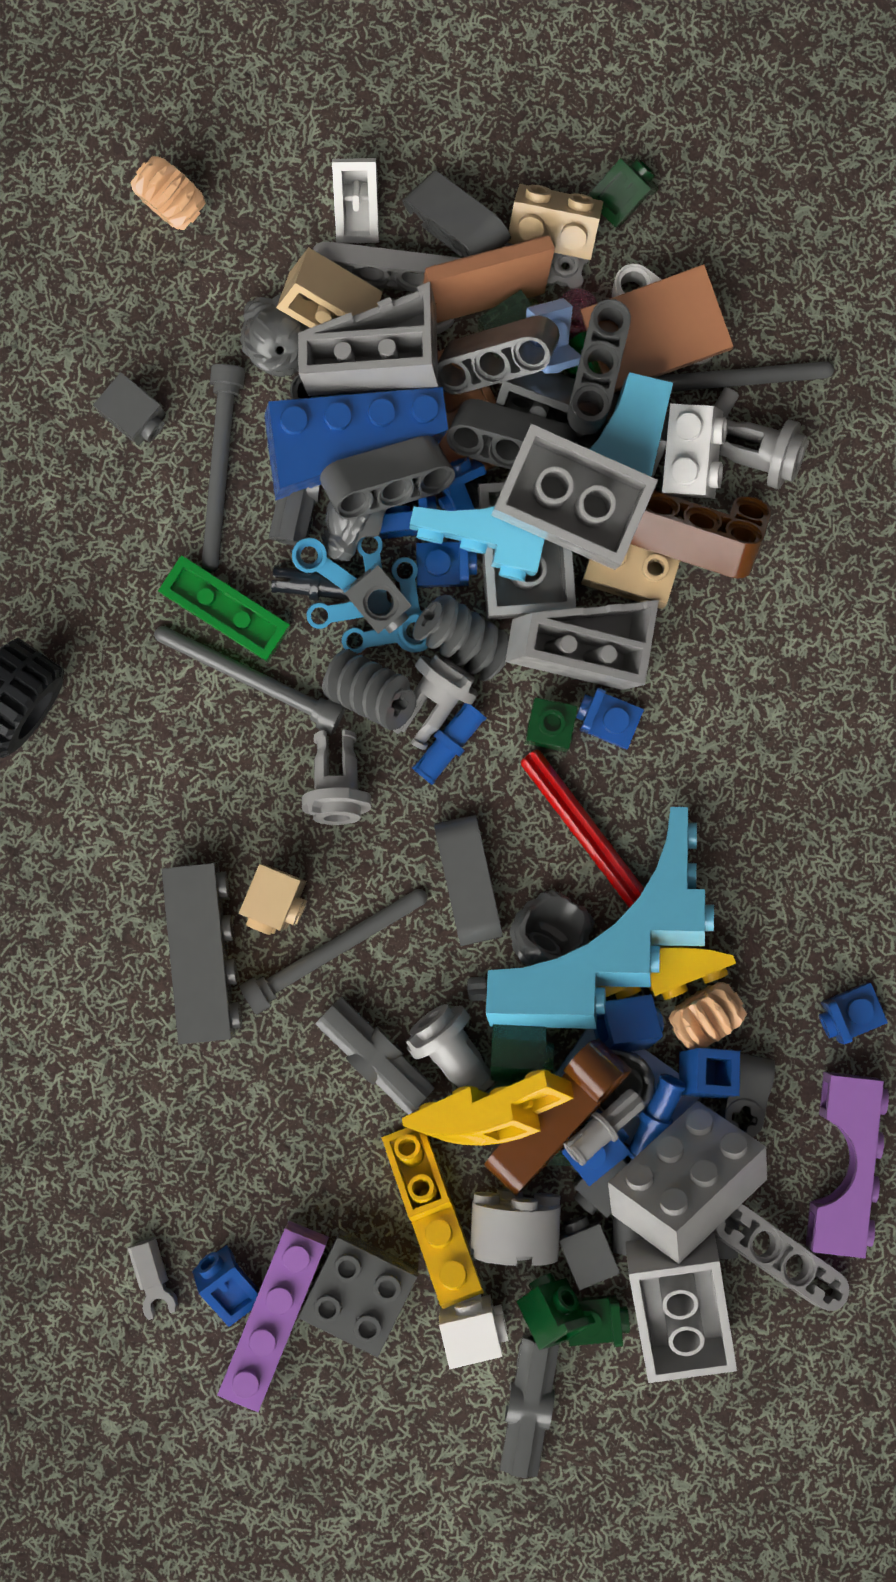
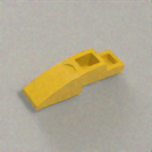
M662 946L660 947V973H651V987L648 988L653 996L662 994L664 1000L671 999L687 992L686 984L702 978L704 984L727 976L729 973L726 967L736 964L733 955L709 949ZM598 986L605 987L606 997L615 994L617 1000L627 998L642 991L640 987Z
M536 1070L528 1073L525 1079L510 1086L495 1088L489 1094L478 1090L474 1086H463L455 1089L452 1095L442 1100L421 1105L418 1111L403 1117L402 1123L404 1127L455 1144L482 1146L505 1143L540 1132L538 1114L573 1099L571 1081L552 1074L548 1070Z
M404 1128L381 1137L440 1306L444 1309L483 1294L484 1291L471 1257L468 1242L428 1136L410 1128Z

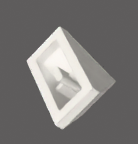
M376 158L332 159L336 242L379 243Z

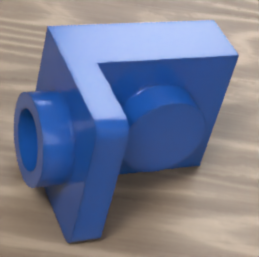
M435 495L418 499L419 507L437 509ZM395 506L386 510L379 534L381 539L417 535L416 530L409 529L413 512L410 506Z
M461 541L442 542V544L433 542L416 543L417 588L469 586V575H477V553L461 549Z
M600 688L596 689L593 697L585 694L576 715L577 719L583 721L579 731L627 750L644 709L605 694L606 691Z
M870 982L821 1002L825 1012L819 1014V1019L829 1039L836 1037L837 1042L844 1045L852 1042L853 1037L888 1023Z
M227 1245L217 1252L206 1255L199 1262L198 1266L193 1269L192 1273L198 1293L228 1327L252 1310L260 1290L237 1265L233 1252Z

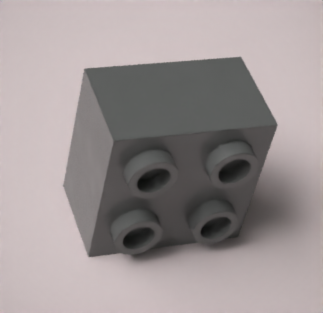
M340 1229L301 1308L298 1318L378 1358L417 1279L418 1267Z

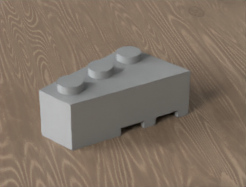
M430 282L417 286L418 291L392 301L391 297L377 302L378 307L352 316L350 312L299 332V376L308 396L438 387L437 310Z
M659 600L532 612L512 619L505 662L620 690L645 685Z

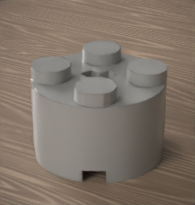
M504 1187L497 1188V1193L475 1192L472 1201L471 1255L474 1254V1258L479 1261L517 1266V1261L532 1259V1266L548 1265L557 1262L561 1214L560 1195L535 1193L534 1198L523 1197V1191L518 1196H515L508 1188Z

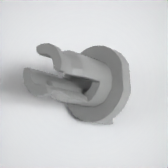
M723 415L727 419L726 435L758 443L761 446L759 451L725 442L720 444V456L727 457L736 464L768 472L767 486L779 490L785 480L791 482L795 480L809 445L807 436L800 434V422L788 419L780 431L751 422H735L730 420L729 416Z
M436 653L432 659L420 656L416 662L415 667L423 675L414 689L416 708L403 726L393 730L397 734L401 731L405 732L426 700L430 698L437 704L411 741L413 746L422 750L427 748L428 739L440 729L459 700L467 704H473L478 696L477 691L471 686L475 678L464 668L455 665L452 660L441 656L439 653Z
M322 730L314 734V743L317 744V753L314 760V790L302 796V811L313 815V820L317 823L326 825L355 823L360 820L361 814L371 809V795L368 792L358 790L357 757L354 752V743L357 741V735L353 731L342 730L343 776H329V741L327 739V731Z
M447 1004L438 1006L428 1012L411 1028L409 1032L411 1037L406 1041L408 1044L407 1050L413 1058L420 1059L429 1055L448 1080L458 1088L474 1086L483 1092L487 1090L495 1081L492 1077L495 1072L486 1066L480 1052L463 1029L470 1018L468 1012L461 1005L450 1008Z

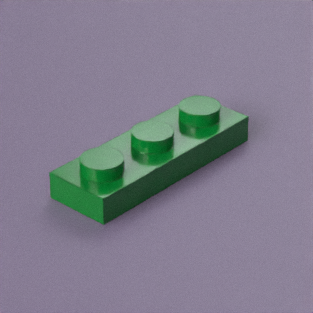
M182 555L158 590L160 594L267 663L291 628L290 624Z

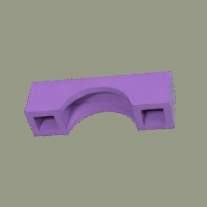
M832 1072L823 1073L819 1115L831 1121L843 1134L849 1149V1166L846 1176L838 1188L823 1198L810 1201L806 1246L812 1252L866 1258L867 1246H873L875 1222L870 1220L871 1202H877L880 1190L879 1177L874 1176L876 1158H882L884 1150V1135L882 1132H879L880 1115L887 1113L889 1102L888 1090L883 1088L884 1081L878 1078Z
M288 1221L217 1396L259 1412L327 1244L328 1236Z

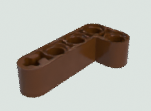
M654 490L631 541V545L728 577L745 578L749 576L753 569L766 533L771 509L760 499L741 496L733 502L730 514H726Z
M600 1039L586 1044L563 1070L565 1074L562 1078L571 1081L574 1098L538 1114L540 1132L521 1139L501 1143L484 1163V1166L515 1196H518L564 1147L563 1143L568 1141L591 1117V1114L605 1102L632 1071Z

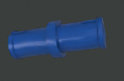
M464 703L443 731L439 729L433 735L437 739L420 760L413 765L412 769L433 785L455 755L460 757L465 750L462 747L487 717L471 704Z
M660 1074L653 1093V1099L639 1113L640 1123L630 1146L627 1147L630 1151L628 1156L631 1159H634L674 1122L671 1117L682 1093L686 1089L685 1083L669 1074Z

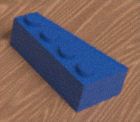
M443 387L269 401L264 417L275 501L290 496L291 493L321 485L320 476L322 471L329 464L337 460L420 436H432L440 443L448 431Z

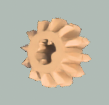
M152 156L147 163H143L136 171L137 175L130 182L133 191L143 203L172 227L184 230L190 222L193 223L201 214L199 211L206 204L202 192L166 159Z
M717 982L712 986L708 985L701 991H697L691 997L686 998L684 1002L675 1006L668 1019L673 1026L672 1030L678 1040H681L685 1047L691 1050L707 1048L712 1043L719 1042L723 1037L731 1034L734 1029L741 1026L747 1013L742 1006L743 1002L737 992L734 993L729 984Z

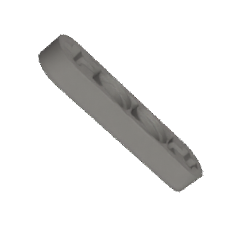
M320 242L313 247V250L374 287L410 292L418 291L417 286L423 284L426 267L460 259L458 257L337 242Z
M741 1204L730 1215L734 1221L745 1226L741 1232L727 1227L725 1221L714 1230L716 1238L809 1303L827 1311H836L847 1302L849 1284L840 1272L745 1205ZM766 1231L770 1238L769 1248L764 1254L756 1255L753 1250L754 1237L758 1233ZM798 1254L803 1262L802 1270L798 1276L789 1278L786 1273V1263L791 1256ZM814 1278L829 1283V1287L833 1289L832 1294L826 1296L821 1288L811 1284Z

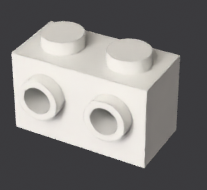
M670 404L662 493L671 496L715 499L716 488L721 487L723 477V464L719 462L720 444L725 443L727 434V419L723 417L722 410L708 405Z
M480 1294L444 1309L440 1306L439 1327L449 1369L502 1357L501 1343L509 1341L502 1305L493 1306L491 1295L481 1297Z

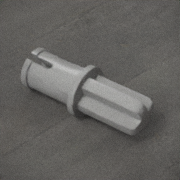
M632 1089L627 1090L601 1114L593 1112L591 1114L592 1119L579 1132L563 1143L565 1149L581 1166L585 1165L608 1142H616L618 1140L617 1132L644 1109L645 1104L643 1100Z

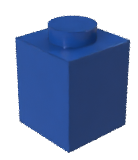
M651 994L606 1001L605 1014H597L596 1029L593 1030L595 1038L600 1039L611 1050L621 1049L632 1052L649 1049L663 1037L664 1022L661 1011L655 1008Z
M695 1048L679 1052V1079L686 1086L681 1096L716 1099L740 1096V1051Z

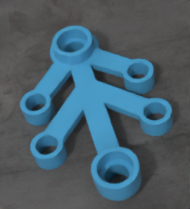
M380 536L374 537L377 540L378 546L373 553H365L362 550L361 543L366 537L361 538L358 542L357 550L363 556L365 572L375 563L382 569L380 553L383 548V542ZM308 537L299 540L294 545L292 560L300 571L305 573L317 571L342 590L357 579L327 557L326 549L319 540ZM310 546L316 549L318 556L313 563H305L301 559L303 548ZM407 557L398 558L391 567L392 576L400 584V592L412 605L405 611L409 618L390 634L386 629H383L378 634L375 630L364 632L358 627L348 628L344 631L341 638L344 649H350L358 654L364 651L365 648L398 643L402 649L409 652H421L428 648L426 638L422 641H417L408 637L406 633L407 626L416 622L422 613L419 607L415 582L418 567L412 559ZM402 562L410 563L413 569L411 576L405 579L400 578L396 572L398 565ZM376 590L368 598V608L373 613H384L391 606V603L387 600L386 590ZM316 602L309 606L306 613L308 623L317 629H323L332 622L364 617L352 602L333 605ZM318 607L324 608L328 613L326 621L320 624L315 623L311 619L312 611ZM353 632L359 633L363 638V642L358 648H350L346 643L348 635Z

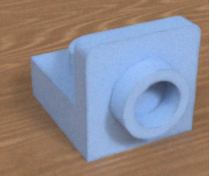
M564 298L527 307L526 318L544 316L552 320L559 329V341L552 358L546 368L541 370L546 374L559 373L564 369L578 366L581 357L578 352L568 345L573 306ZM529 341L536 347H542L538 342Z

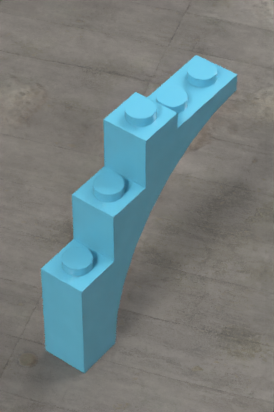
M629 372L624 380L614 412L599 439L590 450L648 476H652L673 383ZM414 506L409 529L417 531L416 538L424 541L442 544L444 537L461 541V549L486 554L487 547L495 549L491 566L500 568L499 576L517 581H525L526 575L534 576L537 573L545 540L491 516L495 506L485 509L457 511Z
M670 807L667 839L657 868L640 897L614 925L588 944L557 959L523 968L488 970L486 1016L491 1027L596 1029L597 1014H605L606 1005L605 987L598 986L651 987V973H660V946L652 945L705 946V931H714V905H705V889H696L697 863H688V849H697V823H688V807Z

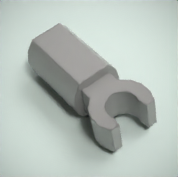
M156 1237L128 1246V1252L139 1288L144 1290L146 1294L142 1308L145 1317L151 1320L156 1316L153 1302L156 1299H163L168 1305L169 1312H175L178 1308V1300L175 1293L165 1285L168 1277Z

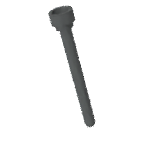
M828 361L670 374L658 376L656 379L672 382L671 392L825 379L832 376L834 366Z
M229 364L212 365L210 384L214 386L213 393L217 394L202 553V567L207 572H213L219 566L234 396H238L239 389L244 388L245 369Z
M160 626L155 630L154 636L158 642L310 715V721L316 723V728L321 731H327V734L331 736L336 731L345 713L346 708L341 704L322 697L316 700L166 626Z
M415 889L266 979L265 976L259 979L252 977L239 985V988L249 1006L256 1015L271 1007L270 1002L277 998L275 995L277 992L421 907L427 902V893L422 889Z

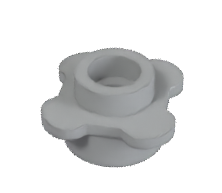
M554 253L547 284L552 285L556 283L560 286H568L572 290L580 288L584 282V278L581 275L583 265L587 264L588 260ZM568 263L570 267L565 270L561 265Z

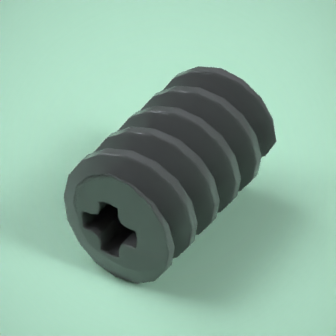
M442 595L434 599L416 620L412 634L414 639L422 641L426 638V645L430 649H436L440 646L439 653L441 656L449 658L453 655L452 661L455 665L463 666L466 664L465 669L470 674L480 672L481 681L492 679L506 664L509 634L502 629H497L494 623L484 620L480 614L471 612L465 604L458 603L451 595Z
M350 649L341 650L329 663L323 678L322 689L324 695L331 701L341 704L358 715L367 717L368 720L380 724L388 730L399 729L412 716L416 708V695L410 689L407 677L395 674V671L387 667L383 668L381 664L375 661L370 662L368 658L357 655L356 652Z

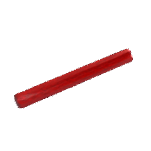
M537 749L533 750L521 760V766L630 908L640 897L644 887L543 754Z

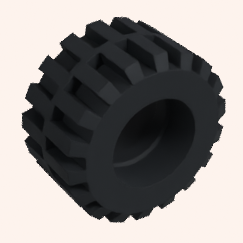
M19 638L8 642L0 648V758L15 752L34 733L54 704L61 690L64 678V668Z

